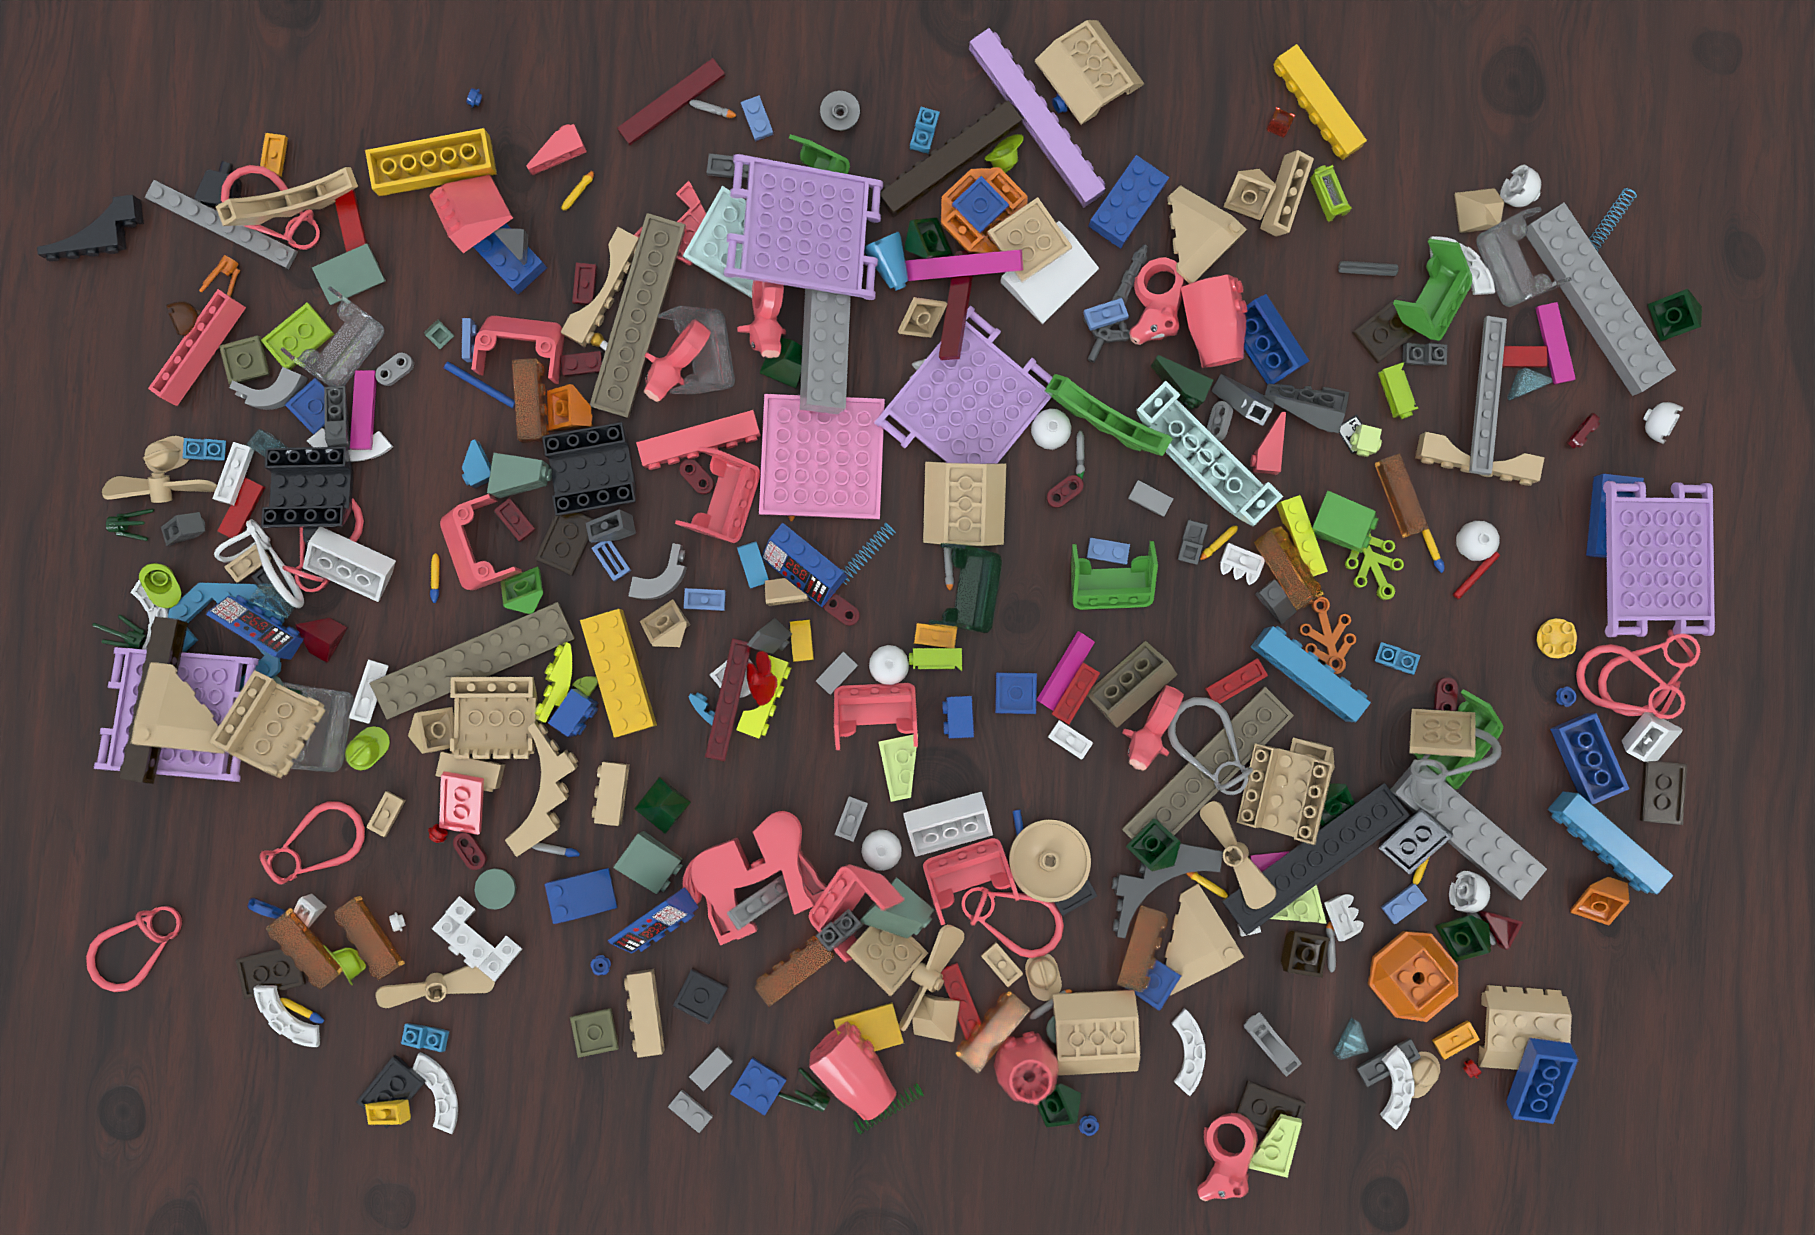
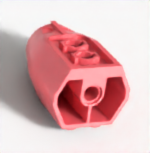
M1227 274L1199 280L1181 287L1188 326L1198 349L1202 368L1221 366L1242 360L1244 358L1246 335L1245 312H1247L1245 300L1242 301L1241 296L1243 292L1242 282L1238 281V278Z
M847 1021L837 1028L840 1032L839 1035L836 1029L832 1030L810 1052L809 1067L840 1101L856 1111L863 1120H871L881 1114L891 1104L896 1096V1090L891 1084L879 1057L875 1053L873 1044L868 1039L864 1040L860 1036L861 1032L854 1024L851 1025Z
M1034 1031L1022 1034L1023 1037L1019 1038L1014 1036L1006 1037L1003 1039V1042H999L994 1063L998 1082L1014 1101H1024L1036 1105L1054 1091L1059 1070L1054 1051L1039 1033L1035 1034Z

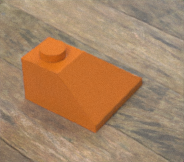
M569 384L547 391L549 431L578 430L592 426L591 406L574 385Z
M1606 877L1590 885L1570 909V912L1610 925L1630 902L1628 883Z

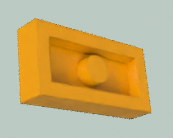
M265 133L260 166L282 177L288 138L285 135Z
M917 623L914 644L955 648L957 629Z
M1467 1020L1432 1041L1440 1056L1445 1060L1480 1039L1471 1023Z

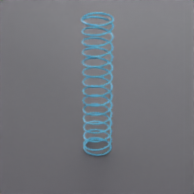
M1623 189L1622 194H1620V195H1622L1623 197H1624V195H1627V194L1624 192L1625 189ZM1631 189L1626 190V191H1631V192H1633V193L1636 195V193H1635L1633 190H1631ZM1620 207L1619 209L1624 212L1619 214L1621 216V214H1625V211L1623 210L1624 208ZM1607 212V215H1605V216H1604V219H1603V220H1605V222L1607 223V224H1605V225H1607V226H1609V227H1611V226H1612V227H1615V226H1613V225H1610V224L1606 221V220H1608V221H1611V220H1612V219L1609 217V216H1612V215H1608V212Z
M884 523L886 528L889 527L894 533H896L887 523Z

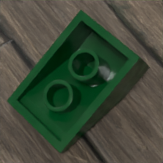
M1157 355L1151 364V368L1163 382L1167 381L1180 394L1177 399L1183 402L1182 405L1184 407L1197 409L1204 402L1213 379L1160 355Z

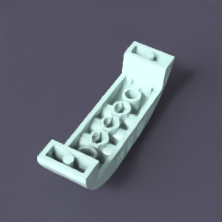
M1165 381L1136 410L1144 426L1169 435L1173 440L1165 452L1217 503L1240 520L1254 526L1283 496L1269 482L1263 485L1177 400L1180 394Z

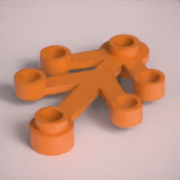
M1318 597L1313 600L1312 609L1318 613L1323 635L1312 629L1309 624L1300 625L1299 633L1302 636H1309L1327 647L1328 654L1318 650L1315 644L1308 643L1304 646V651L1308 653L1307 648L1311 645L1314 648L1312 653L1335 670L1334 674H1339L1346 667L1344 657L1351 645L1355 644L1356 637L1351 633L1345 634L1342 639L1343 644L1338 652L1335 644L1345 627L1351 623V617L1348 614H1341L1337 619L1338 624L1332 632L1327 616L1330 603L1327 598ZM1318 602L1323 604L1322 609L1317 608ZM1343 616L1347 618L1346 624L1341 622ZM1304 626H1307L1309 629L1306 634L1302 631ZM1347 636L1352 637L1351 643L1346 641ZM1334 660L1338 662V666L1336 668L1332 666V662Z

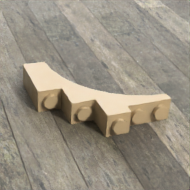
M345 167L321 179L291 189L260 196L228 199L217 205L216 209L223 226L260 225L273 217H292L306 209H323L336 202V198L357 188L358 185L351 167Z
M537 720L527 728L536 743L540 756V790L528 818L505 839L516 857L559 829L560 825L558 823H560V820L550 810L569 797L567 794L569 790L563 782L560 783L558 780L578 767L576 764L578 760L573 752L569 753L566 749L559 753L558 750L560 748L554 740L549 739L547 728L543 723L539 724Z

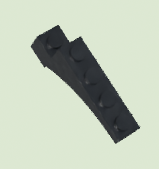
M134 195L112 197L113 202L88 227L64 240L38 246L37 254L47 261L55 262L59 261V258L78 259L81 255L99 256V253L117 254L120 250H127L124 227L134 228L138 224H144L141 200Z

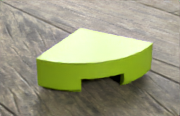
M586 676L576 680L572 685L587 696H591L598 685L597 677Z

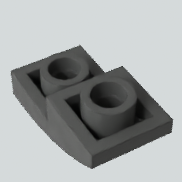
M1433 343L1425 345L1403 344L1402 363L1404 362L1406 365L1427 366L1447 365V345Z
M847 909L834 923L830 922L816 937L830 952L853 935L863 924L850 909Z

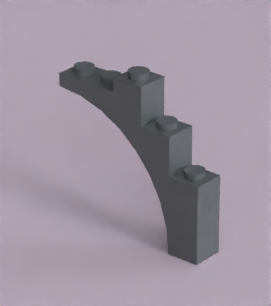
M1181 843L1175 866L1151 871L1140 862L1139 873L1142 874L1141 877L1117 873V877H1113L1111 886L1114 889V893L1121 896V899H1118L1116 904V911H1119L1118 918L1113 921L1112 930L1115 931V935L1120 938H1126L1129 923L1136 909L1145 897L1160 884L1189 872H1220L1223 851Z

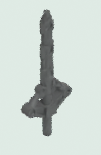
M1143 245L1139 251L1134 253L1132 257L1133 263L1129 270H1126L1121 280L1122 284L1112 301L1122 298L1124 305L1126 304L1130 290L1134 287L1139 269L1147 260V245ZM1084 316L1083 321H1084L1085 324H1087L1086 319H1085V316ZM1124 320L1091 330L1097 340L1090 352L1088 361L1095 363L1104 343L1129 340L1130 331L1127 330ZM1115 324L1119 325L1120 331L1110 329Z

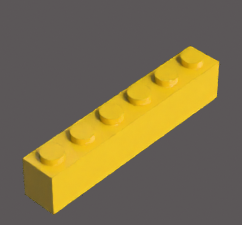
M1296 44L1280 55L1274 63L1275 72L1278 76H1282L1288 90L1295 94L1299 105L1309 113L1311 122L1319 127L1322 137L1330 142L1335 155L1340 156L1344 160L1360 149L1367 141L1300 47Z

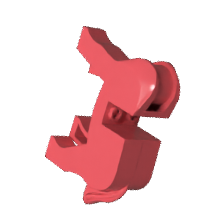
M786 811L774 812L753 831L764 859L760 858L749 864L737 837L707 848L688 864L683 876V888L687 889L696 904L701 901L702 894L706 897L708 918L720 946L734 939H741L758 930L756 923L753 921L737 930L727 915L728 911L738 905L736 888L754 884L781 870L794 915L813 907L827 888V885L819 878L816 869L801 851L802 826L795 815Z

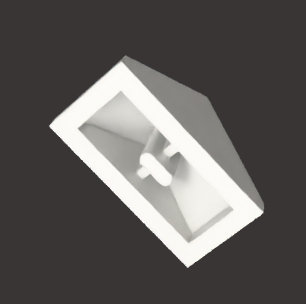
M313 894L303 896L298 900L290 919L306 931L326 909V906Z

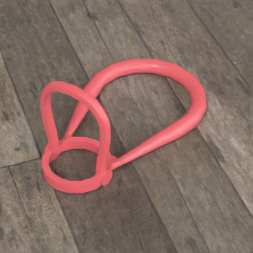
M248 165L237 168L227 176L221 188V201L224 202L229 199L230 188L234 181L250 173L262 174L270 178L280 191L287 190L288 188L275 172L263 166ZM311 209L299 212V217L290 220L285 228L284 235L262 225H243L247 228L287 240L290 246L302 250L314 247L320 239V231L316 221L313 220L314 214ZM302 221L309 222L316 230L314 241L308 245H298L292 239L295 230Z
M352 498V511L354 512L356 522L354 532L349 539L357 542L363 531L364 519L361 508ZM300 527V564L296 568L284 565L282 569L295 574V581L300 589L314 593L325 588L330 580L302 572L306 543L303 539V528ZM300 576L322 582V584L317 588L308 589L301 583Z
M1669 629L1667 631L1669 637L1666 639V642L1636 650L1632 653L1639 657L1662 648L1666 660L1673 666L1680 668L1667 683V685H1674L1685 668L1691 667L1697 662L1700 655V645L1691 635L1685 633L1674 635L1673 630ZM1681 638L1690 639L1695 644L1696 655L1693 654ZM1676 640L1690 658L1688 662L1678 663L1669 657L1667 648L1670 642ZM1622 655L1611 659L1601 670L1598 679V689L1602 699L1613 701L1607 692L1606 681L1609 673L1617 665L1629 661ZM1662 689L1653 699L1655 709L1664 701L1670 689ZM1612 709L1614 712L1625 716H1642L1644 712Z
M1613 644L1597 646L1586 652L1579 661L1576 672L1578 688L1586 699L1597 706L1609 709L1650 712L1660 719L1674 718L1680 715L1685 708V696L1679 690L1681 682L1677 681L1674 685H1667L1638 656L1625 647ZM1613 652L1621 654L1659 682L1660 686L1655 688L1649 696V707L1644 708L1609 701L1594 695L1587 687L1584 676L1586 666L1592 658L1601 653ZM1661 689L1672 690L1663 709L1658 712L1653 706L1654 695ZM1678 693L1681 698L1680 709L1674 714L1665 715Z
M327 801L315 806L304 817L282 848H277L274 851H262L260 853V861L272 880L278 884H285L297 878L298 874L338 866L350 861L362 847L365 840V826L361 816L353 807L338 801ZM328 809H338L347 813L353 819L356 826V840L353 847L344 855L302 869L300 856L290 849L288 845L319 813ZM280 852H288L296 860L295 872L286 878L277 876L272 869L273 858Z
M981 886L971 888L964 894L961 904L963 912L971 920L970 924L974 926L979 921L1008 949L1019 956L1028 958L1045 956L1055 949L1062 938L1063 918L1054 902H1043L1035 900L1025 893H1018L1021 900L1039 902L1048 907L1054 915L1056 924L1054 936L1048 944L1040 949L1029 950L1021 948L985 922L986 918L994 911V897L1015 899L1013 892L988 891L989 889ZM973 891H981L983 894L975 915H971L965 907L966 898ZM988 894L991 899V908L987 914L980 916Z
M169 906L156 907L151 911H140L136 914V920L112 927L98 934L90 944L86 955L87 970L92 980L102 989L112 992L128 991L138 986L148 975L167 941L178 935L182 926V918L179 912ZM160 910L170 911L176 918V928L167 936L159 935L152 927L153 917ZM137 924L148 938L156 943H161L136 977L126 983L115 984L108 982L99 974L96 968L95 955L101 943L111 936Z

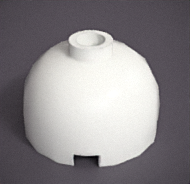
M1521 165L1511 172L1513 174L1512 178L1505 180L1501 188L1500 197L1511 206L1524 207L1537 200L1540 196L1541 179L1535 170L1526 165Z
M1663 402L1658 404L1653 410L1648 409L1643 420H1646L1645 430L1649 437L1664 444L1666 440L1662 438L1670 435L1680 417L1677 411H1682L1683 407L1674 403Z
M1047 409L1036 415L1032 422L1031 434L1039 446L1044 449L1053 450L1067 442L1071 435V424L1065 413L1058 409Z
M1472 521L1465 524L1456 537V545L1459 552L1471 561H1481L1491 557L1497 551L1500 544V536L1497 529L1485 521Z
M886 645L879 647L870 658L869 669L871 675L876 681L884 685L899 683L906 677L909 670L907 655L896 646Z
M888 830L871 832L862 844L863 859L869 867L875 870L884 871L891 869L898 863L901 857L902 846L900 840Z
M1460 872L1456 876L1458 878L1456 883L1452 882L1450 885L1449 900L1451 905H1454L1456 910L1466 913H1475L1482 910L1490 899V887L1487 881L1474 872Z

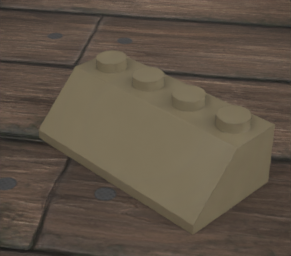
M1145 641L1093 686L1087 696L1102 714L1118 728L1176 677L1177 673L1170 662Z

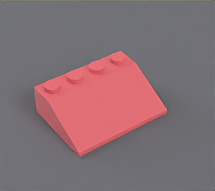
M490 175L446 183L436 188L429 195L449 238L463 253L513 219Z

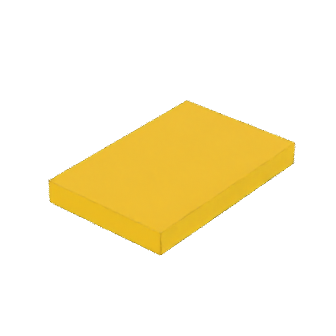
M893 1002L834 1019L838 1035L840 1032L837 1028L848 1021L851 1025L854 1024L861 1032L860 1036L864 1040L868 1039L873 1044L874 1051L904 1043Z

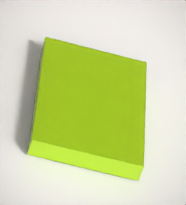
M307 302L261 341L282 367L291 370L332 337L334 332Z

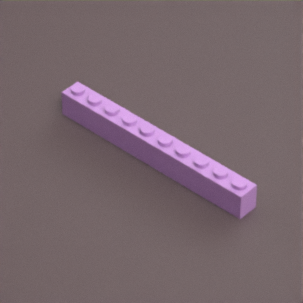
M988 28L972 39L969 44V50L1005 100H1009L1021 116L1022 123L1083 208L1102 196L1105 191L1104 181L1100 176L1097 177L1095 175L1092 164L1088 160H1084L1079 146L1071 142L1068 131L1065 128L1062 129L1058 124L1059 120L1055 113H1050L1045 99L1037 95L1034 84L1030 80L1027 81L1024 77L1023 69L1019 64L1016 65L1014 63L1011 52L1007 48H1003L996 32L993 33Z

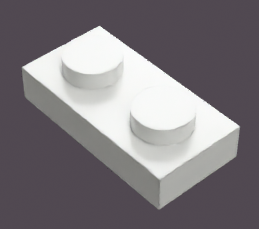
M1058 720L1048 738L1081 760L1093 744V742L1060 720Z

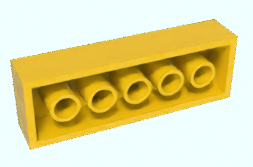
M484 128L365 150L372 190L379 196L443 185L485 175H497L491 139Z
M616 609L580 620L614 738L657 726L623 610Z

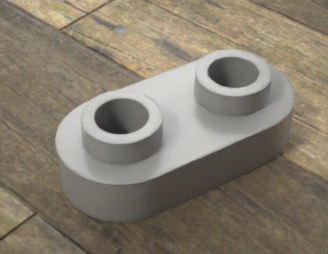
M406 353L396 354L378 367L375 373L377 381L385 386L393 385L413 369V359ZM403 359L404 364L399 366V361ZM387 371L388 376L383 378V373Z
M1219 401L1213 406L1207 425V430L1218 441H1222L1226 437L1233 415V408L1225 401Z

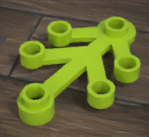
M1369 534V537H1371L1370 545L1381 548L1385 553L1392 552L1395 549L1393 541H1383ZM1386 543H1389L1391 545L1390 550H1387L1385 548ZM1369 545L1367 549H1363L1365 556L1353 583L1358 588L1366 586V576L1370 567L1379 585L1377 589L1378 597L1383 600L1391 599L1395 594V588L1387 583L1378 563L1386 565L1394 571L1401 570L1404 563L1399 558L1391 559L1373 552ZM1351 550L1349 558L1345 561L1346 568H1357L1359 552ZM1350 559L1355 562L1353 567L1349 565ZM1395 561L1399 562V568L1394 567ZM1358 578L1363 579L1362 585L1357 583ZM1385 588L1390 589L1389 595L1384 593Z

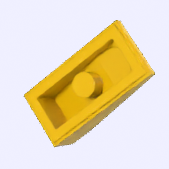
M810 620L790 622L793 662L814 660Z
M408 1100L365 1104L368 1125H401L411 1118Z

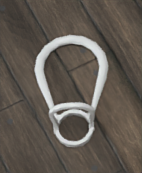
M253 519L246 522L247 531L217 547L214 556L219 561L227 563L233 561L256 544L262 566L279 594L291 606L296 608L303 606V594L296 584L294 577L290 572L282 569L284 563L271 547L270 538ZM250 534L255 540L253 544L234 556L222 557L219 555L223 549ZM266 549L273 556L293 595L285 588L275 573L265 552Z

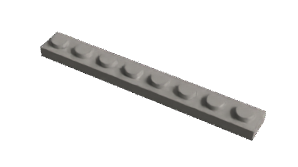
M153 180L145 195L146 199L287 269L290 268L298 253L295 249L243 225L223 226L216 210Z
M1491 316L1484 318L1469 473L1488 476L1492 474L1507 319Z

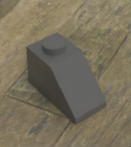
M620 509L586 523L588 538L591 543L621 540L636 534L633 516Z
M200 512L176 515L161 526L166 546L196 538L204 533L205 521L201 518Z
M1276 580L1269 581L1255 593L1257 598L1281 625L1297 612L1288 594Z
M774 618L762 627L747 645L751 648L774 654L779 649L783 651L789 645L788 639L792 633Z

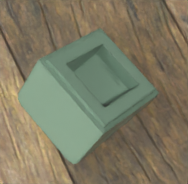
M439 319L424 332L425 336L439 349L454 337Z

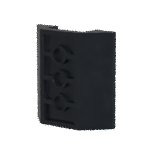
M622 422L542 436L545 456L549 458L550 469H552L551 475L555 492L552 498L555 516L636 502V482L631 453Z
M347 447L266 448L265 468L271 472L269 507H262L261 527H343L352 512L353 469Z

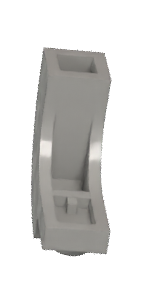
M282 367L276 382L267 389L255 390L235 381H232L229 388L236 391L235 395L246 399L245 404L258 409L272 410L286 406L285 404L304 388L308 378Z
M672 544L668 566L659 577L654 579L632 577L629 597L652 600L671 593L681 583L686 573L687 567L679 565L680 562L684 561L685 557L683 546Z
M1260 1013L1251 1016L1247 1020L1244 1028L1286 1077L1302 1064Z

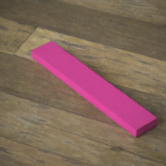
M1022 250L905 261L909 281L1023 270Z

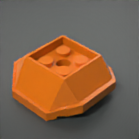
M1000 167L970 169L942 196L941 225L968 253L1000 252L988 235V231L1026 206L1028 196ZM980 176L1009 204V207L981 234L952 206V203Z
M1403 931L1372 956L1368 986L1394 1017L1428 1022L1458 997V965L1433 934ZM1416 972H1419L1420 978L1418 981L1414 982L1413 975Z

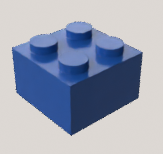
M571 689L548 724L567 737H573L577 734L581 735L587 726L585 724L589 717L593 718L598 711L596 707L598 702L579 689Z
M972 696L946 697V701L942 702L943 714H947V722H943L944 734H948V738L974 737Z

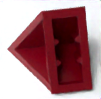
M332 618L295 624L300 632V636L304 638L303 642L308 652L326 663L329 662L348 627Z
M1483 910L1479 911L1478 913L1482 920L1489 923L1490 931L1498 946L1505 950L1509 949L1524 922Z

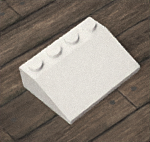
M1060 221L1056 224L1072 245V249L1024 282L1020 281L1014 271L1006 272L1001 277L1000 282L1041 324L1051 317L1099 269L1074 235Z

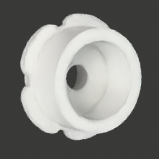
M395 912L394 915L389 916L393 931H402V927L406 926L403 915H398Z

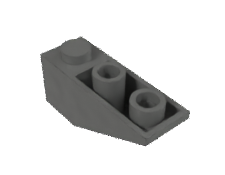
M1220 374L1212 389L1214 394L1243 416L1262 426L1274 406V403L1264 398L1263 394L1223 374Z
M324 387L326 444L328 447H347L350 450L346 387Z

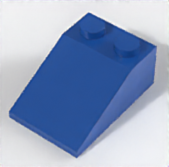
M609 868L545 883L553 924L618 908Z

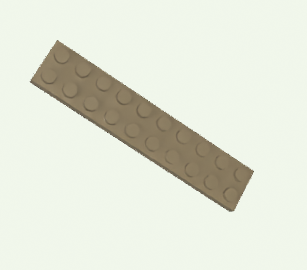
M649 213L646 214L591 398V407L622 417H630L647 360L644 355L649 353L685 233V224Z
M555 602L534 611L532 614H527L373 680L369 684L386 719H390L450 693L451 677H487L555 648L558 645H562L565 642H569L575 639V636L559 602Z
M1263 687L1230 720L1241 765H1245L1252 758L1255 744L1265 745L1294 716L1266 687ZM1224 727L1194 756L1211 774H1214L1222 763L1235 760ZM1188 762L1122 830L1132 840L1155 818L1169 832L1175 835L1219 790L1215 787L1214 780ZM1235 765L1223 767L1218 774V782L1221 785L1226 784L1240 768Z

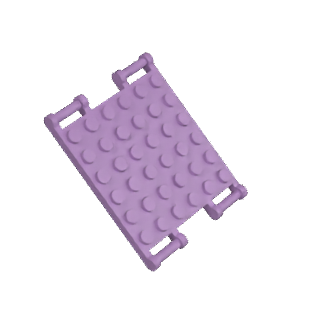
M734 155V181L730 196L737 199H746L743 235L727 234L728 254L724 276L874 300L876 294L874 291L875 267L878 265V259L864 256L866 220L873 223L881 221L879 207L883 181L751 156ZM743 165H749L747 190L741 189ZM869 187L873 189L871 212L867 211ZM737 243L742 244L740 269L735 268ZM863 264L867 266L866 289H862Z
M971 305L968 308L966 320L968 317L990 334L988 339L966 321L960 359L941 361L939 358L940 342L874 424L884 428L901 443L903 448H906L913 438L916 437L946 463H998L1051 398L1045 392L1046 388L1028 374V371L1031 369L1048 384L1053 377L1037 365L1035 359L1031 358L1022 369L997 348L992 342L1001 331L998 328L992 327L979 316ZM890 415L908 430L910 434L906 437L885 418Z
M1606 481L1603 485V490L1606 493L1608 625L1605 628L1606 636L1636 635L1637 637H1644L1648 632L1647 620H1675L1673 627L1674 635L1685 633L1712 636L1715 631L1712 485L1710 483L1683 485V483L1675 482L1671 486L1674 498H1646L1644 482L1623 484ZM1617 492H1633L1635 497H1617ZM1685 493H1700L1702 499L1685 498ZM1637 620L1635 627H1618V621ZM1686 620H1704V624L1702 626H1686Z
M114 647L113 654H115L111 682H108V688L120 690L113 729H100L102 736L98 760L94 764V769L120 771L123 764L124 749L129 737V726L132 723L134 714L133 707L137 700L138 685L142 677V666L147 654V650ZM182 653L177 675L183 682L186 681L196 693V699L201 705L205 704L215 716L213 720L220 726L240 694L239 687L243 664H247L245 686L256 666H258L259 659ZM124 655H125L123 673H122V678H121V682H120V676H121L123 658H124ZM110 736H112V738H111V744H110V750H109V755H108V761H107V763H106L107 753H108V747H109V741H110ZM161 748L156 774L240 782L241 775H239L241 760L233 756L230 774H226L229 757L227 752L221 754Z

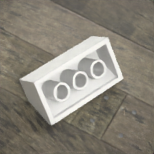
M319 527L309 540L303 568L379 602L391 578L396 561L330 530Z
M982 792L903 813L915 857L993 835Z

